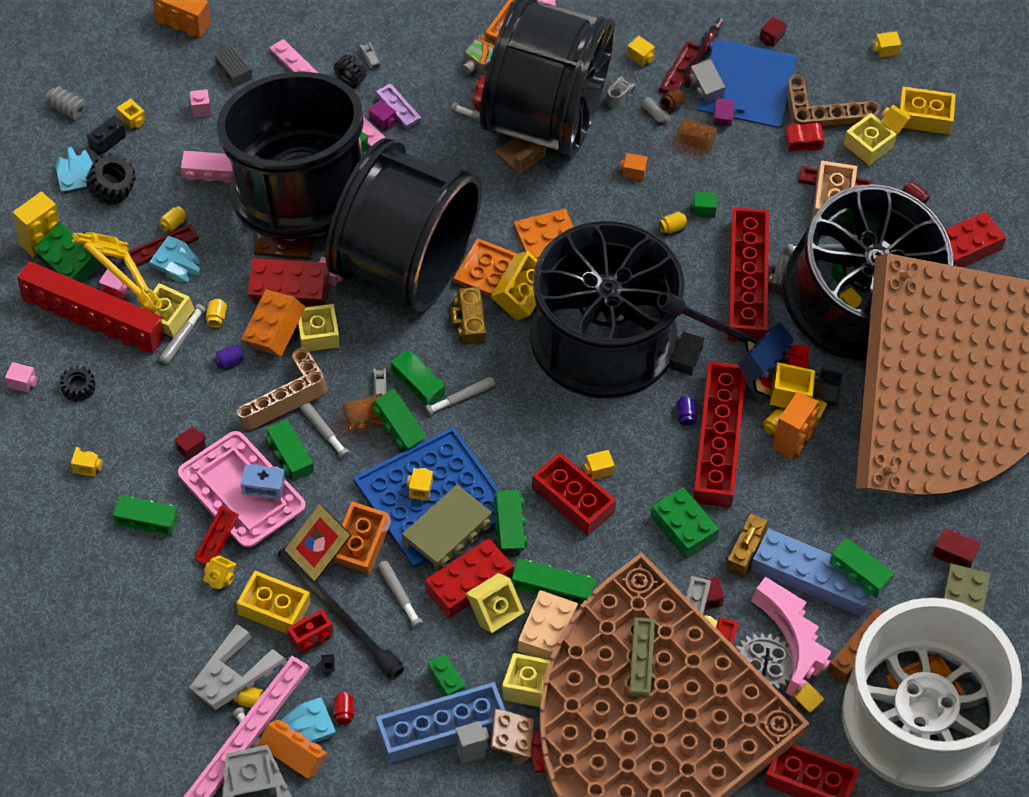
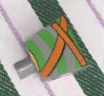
M482 34L465 51L466 64L463 65V70L467 74L472 73L474 70L481 75L487 73L495 44Z

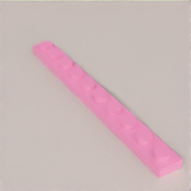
M284 39L269 47L270 52L291 72L318 73ZM363 116L362 132L368 136V147L370 148L378 140L386 137Z
M294 656L288 660L287 664L278 673L184 797H213L224 782L226 753L249 749L310 670L309 665Z

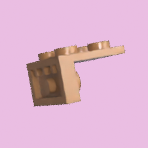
M513 138L497 149L495 154L520 175L545 157L546 147L519 138Z
M496 709L493 718L491 748L511 753L513 756L512 764L522 765L531 756L534 719Z

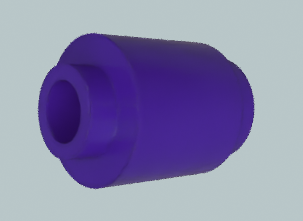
M232 345L216 352V356H214L216 366H221L222 369L236 365L244 359L238 345L235 347Z
M687 396L681 397L676 402L678 421L682 426L694 425L697 419L695 400Z

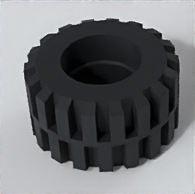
M108 153L107 156L103 154L100 158L97 157L93 162L86 177V186H89L88 191L93 193L92 196L94 198H99L98 201H106V204L111 202L117 204L119 200L122 202L130 194L135 184L136 175H134L135 169L131 168L132 164L130 162H126V158L123 157L122 159L118 154L113 156L112 153ZM103 175H112L119 183H111Z

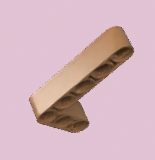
M800 75L791 76L786 86L792 124L806 125L811 122L819 123L822 126L856 124L870 114L867 110L872 111L875 117H877L880 111L879 105L874 101L809 106L805 81ZM792 84H796V85H798L799 87H798V88L793 87ZM794 100H799L801 104L796 103ZM832 113L838 114L839 117L833 116ZM815 115L821 116V119L816 118ZM797 116L803 117L804 120L798 119Z
M300 348L292 354L297 371L301 376L300 378L239 407L237 415L243 429H255L327 392L328 387L323 373L307 349Z

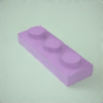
M391 83L376 91V96L379 100L382 99L396 111V119L406 130L421 122V117Z

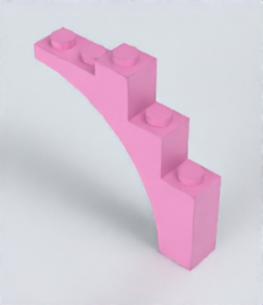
M765 577L757 587L751 602L764 610L775 621L789 644L793 658V672L791 682L785 693L793 696L796 690H802L806 683L805 678L809 679L812 674L817 676L821 670L825 671L831 662L828 660L831 651L815 642L818 638L816 632L819 627L803 617L806 612L803 608L807 602Z

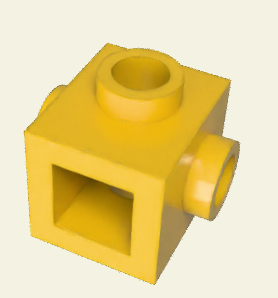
M220 555L212 558L204 569L205 576L203 581L209 583V586L214 589H221L230 585L234 579L233 572L236 563Z

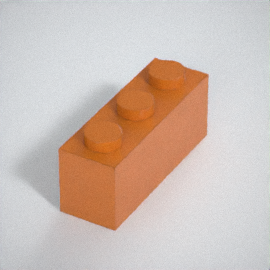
M281 720L269 723L258 743L259 746L268 745L273 756L307 779L318 773L327 755L320 745L310 742L302 733L295 732L288 727L287 723Z

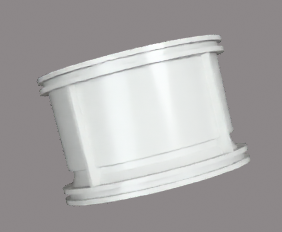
M921 598L890 608L880 615L865 632L860 642L842 704L843 726L852 749L859 759L875 774L903 788L927 792L942 791L971 781L989 765L995 756L1019 701L1022 677L1020 663L1014 647L996 623L980 611L960 602L941 598ZM915 650L921 662L922 672L909 676L900 667L897 655L901 652ZM927 650L948 655L962 663V666L946 678L931 673ZM885 660L890 674L899 684L898 689L874 687L867 685L866 681L871 672ZM972 672L981 683L982 688L972 695H958L957 690L952 684L963 675ZM873 699L893 704L895 708L882 713ZM988 700L990 709L989 726L983 731L959 714V710L978 706ZM901 720L904 725L900 729L893 722ZM915 723H920L923 727H919ZM952 727L970 736V738L954 741L948 728ZM936 734L940 741L930 740V735Z

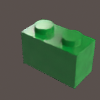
M446 653L427 662V673L442 697L466 691L465 683Z

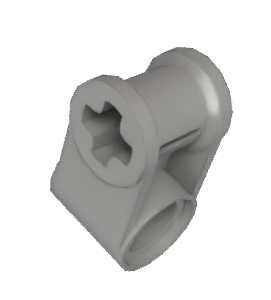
M622 76L619 77L608 89L607 106L612 109L619 108L635 93L637 85L628 83Z

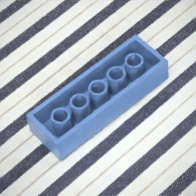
M769 528L753 559L752 571L862 617L872 596L868 595L858 584L852 583L842 572L832 567L829 563L831 554Z
M493 682L377 716L376 729L387 761L390 764L454 745L457 727L480 721L482 728H486L488 734H491L494 711L496 709L505 711L496 684Z

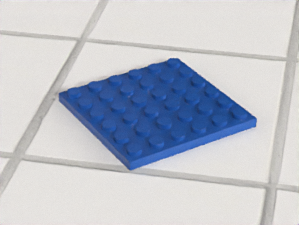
M454 426L353 477V482L371 508L389 513L391 524L388 528V533L413 569L430 560L413 546L405 547L402 544V533L455 485H459L492 512V524L487 530L495 527L493 495L496 491L500 490ZM414 468H425L433 471V483L429 501L409 498L407 479L408 475H412Z

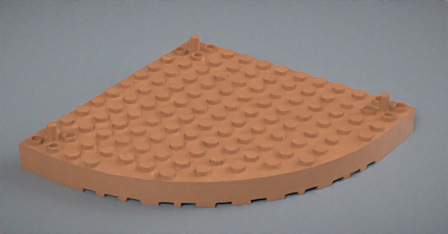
M888 253L876 256L856 489L898 495H927L969 488L993 478L1011 467L1029 452V280Z
M642 552L592 592V595L580 605L575 615L571 617L551 655V660L544 677L540 705L542 758L549 786L554 797H730L766 768L775 758L779 757L790 746L805 736L809 727V722ZM634 617L655 619L650 697L629 695Z

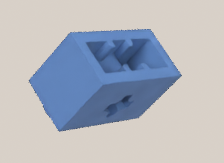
M245 464L241 481L242 494L281 500L285 483V470L278 467Z

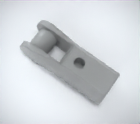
M369 42L365 46L359 45L360 52L370 71L380 69L381 64L372 44Z
M647 97L642 102L641 106L656 121L663 124L670 122V115L652 98Z
M386 368L384 370L374 369L373 371L374 400L387 393Z

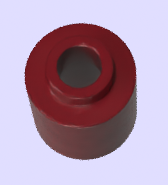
M914 181L912 183L908 182L902 189V191L912 195L924 204L930 198L927 194L928 192Z

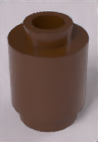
M679 89L664 94L660 99L661 108L667 111H672L685 103V96Z

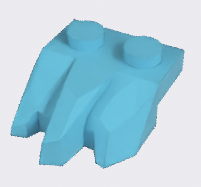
M70 147L67 150L68 159L58 157L55 164L61 193L89 187L86 186V177L93 164L86 150L77 156L73 148Z
M169 235L149 262L150 267L166 273V277L178 282L188 283V274L200 276V267L196 264L201 263L197 255L185 242Z
M322 697L302 703L281 719V721L288 724L289 728L295 732L302 733L312 743L336 736Z

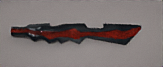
M718 18L715 24L710 26L709 31L705 32V36L702 37V43L698 45V54L684 68L685 88H689L691 84L689 78L691 66L699 64L701 60L706 59L711 41L714 42L717 39L724 22L723 19Z

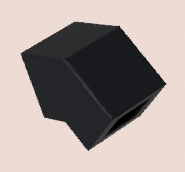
M334 654L321 655L322 672L335 671ZM332 662V666H325L324 663Z

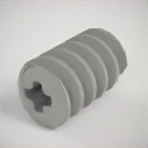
M61 86L56 89H50L45 97V103L48 106L62 112L75 121L83 114L86 104L85 100H80L78 96L74 97L73 93L63 90Z

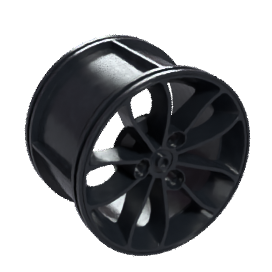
M514 0L503 21L488 65L480 104L479 120L481 129L492 133L506 134L558 150L561 154H567L571 157L575 156L581 148L593 121L604 88L614 45V20L606 19L602 16L595 18L538 0Z
M287 72L254 81L236 92L225 103L217 120L218 138L223 152L230 159L234 176L231 182L230 193L234 211L238 218L251 230L268 237L288 240L308 239L328 234L344 187L355 167L364 156L360 140L364 124L362 105L358 95L350 86L337 78L321 73ZM278 154L273 160L268 159L271 156Z
M391 138L378 140L368 149L355 167L336 206L326 243L325 259L328 270L332 274L345 279L356 275L403 297L405 305L420 312L427 310L437 301L458 269L471 240L482 199L480 177L466 170H460L455 173L406 154L404 145Z
M860 185L835 194L820 207L789 257L784 269L782 282L783 297L787 311L796 327L810 342L835 356L853 360L867 359L871 314L865 313L864 310L873 293L876 256L888 253L953 266V252L949 237L937 216L924 203L896 188L883 185ZM830 236L836 239L846 251H831L818 247L819 240ZM819 260L842 266L845 278L841 280L833 291L828 288L821 275L818 265ZM849 284L863 292L862 301L856 308L847 305L839 298L842 290Z
M595 221L572 227L555 237L539 256L533 280V292L537 306L531 320L530 342L534 357L546 375L555 383L571 392L600 399L633 395L645 390L658 381L671 364V359L669 358L671 351L676 350L677 327L675 319L677 317L660 310L657 306V298L661 293L670 292L682 299L684 296V275L676 255L665 242L651 232L624 222ZM571 290H572L573 292H575V293H572V294L564 295L565 293H567V292H569V291H571ZM636 306H654L661 315L660 320L648 316ZM560 309H579L583 316L578 330H573L564 325L557 318L554 311ZM627 320L647 330V332L637 336L614 339L615 326ZM591 322L600 326H608V337L602 339L587 336V327Z

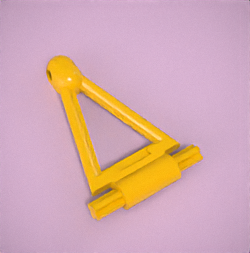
M86 232L85 234L73 233L72 242L82 244L85 249L137 296L138 302L145 310L155 313L161 308V300L147 287L128 253L129 249L127 247L129 244L127 242L119 241L118 238L93 232ZM104 255L123 259L137 285ZM156 301L159 302V306H158V307L155 306Z

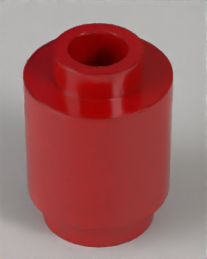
M342 692L333 698V717L337 724L348 725L352 723L354 718V697L349 693Z

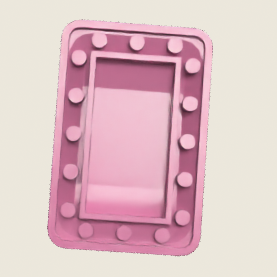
M233 431L179 467L178 475L214 518L220 506L240 514L230 535L243 547H252L305 510V501L286 480L281 500L243 495L241 492V481L245 464H258L264 467L273 466L241 432Z

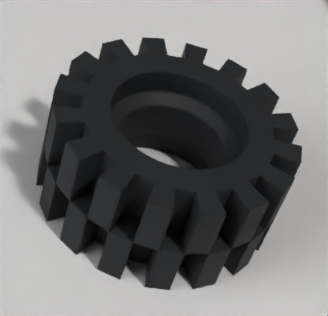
M344 54L333 65L334 73L338 75L337 78L352 88L357 87L367 76V70L363 69L365 66L361 65V61H357L355 56L352 58L351 54Z
M76 365V369H73L71 366L69 367L70 371L64 370V374L60 376V387L64 397L67 396L68 400L73 398V401L76 402L77 398L83 401V397L88 399L89 394L93 395L96 384L93 372L91 373L89 368L86 370V367L82 366L80 369L79 365ZM76 379H81L85 382L81 387H71V382Z

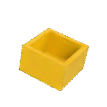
M777 362L772 379L770 405L786 408L798 391L812 398L815 370Z

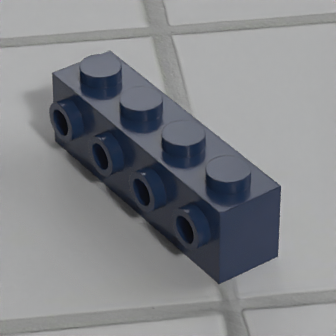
M779 322L769 329L737 364L751 381L757 377L762 379L776 365V362L784 356L783 354L791 348L790 344L794 341V338Z

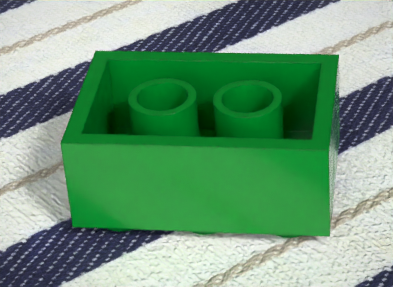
M58 222L35 246L34 250L61 275L84 283L102 263L85 249L82 244L73 243V233L62 223Z
M684 487L652 505L651 519L685 559L717 541L719 528Z

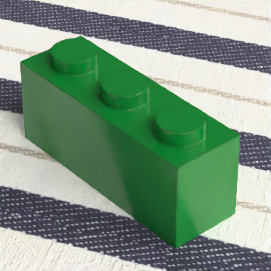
M409 349L391 361V372L425 406H431L445 396L444 382L440 378L437 379L433 375L432 370L428 366L425 367L420 358Z
M394 388L370 403L373 413L381 419L383 428L394 438L393 442L398 449L405 451L426 437Z
M288 419L266 428V443L269 448L273 447L275 450L274 456L277 462H282V469L285 470L286 477L290 476L292 481H296L314 473L313 462Z
M520 490L496 491L493 495L497 548L502 553L522 552L525 546H527V535H524L523 532L526 521L521 510L524 507L523 496H520Z
M120 495L113 513L114 525L172 536L178 519V509L168 503L160 504L152 500H140L133 496Z
M848 538L832 552L829 563L835 570L842 572L852 583L858 584L868 595H872L876 599L892 583L894 573Z

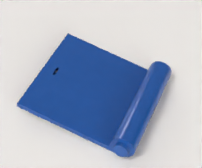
M715 39L714 42L711 41L709 52L712 53L710 59L725 85V96L719 99L734 100L733 118L780 128L787 102L786 86L790 77L793 76L798 56ZM700 98L697 110L715 114L716 99L705 103L703 98Z

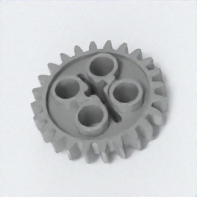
M761 633L760 638L753 634L752 639L746 636L745 641H740L736 649L761 674L765 662L766 649H768L769 654L764 678L777 691L779 688L784 691L786 685L789 686L793 672V658L790 647H785L786 641L780 643L779 637L774 640L771 634H769L768 638H765L763 633Z

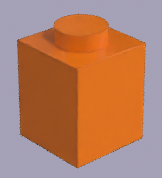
M626 153L625 160H621L620 170L623 171L622 177L643 181L648 157Z

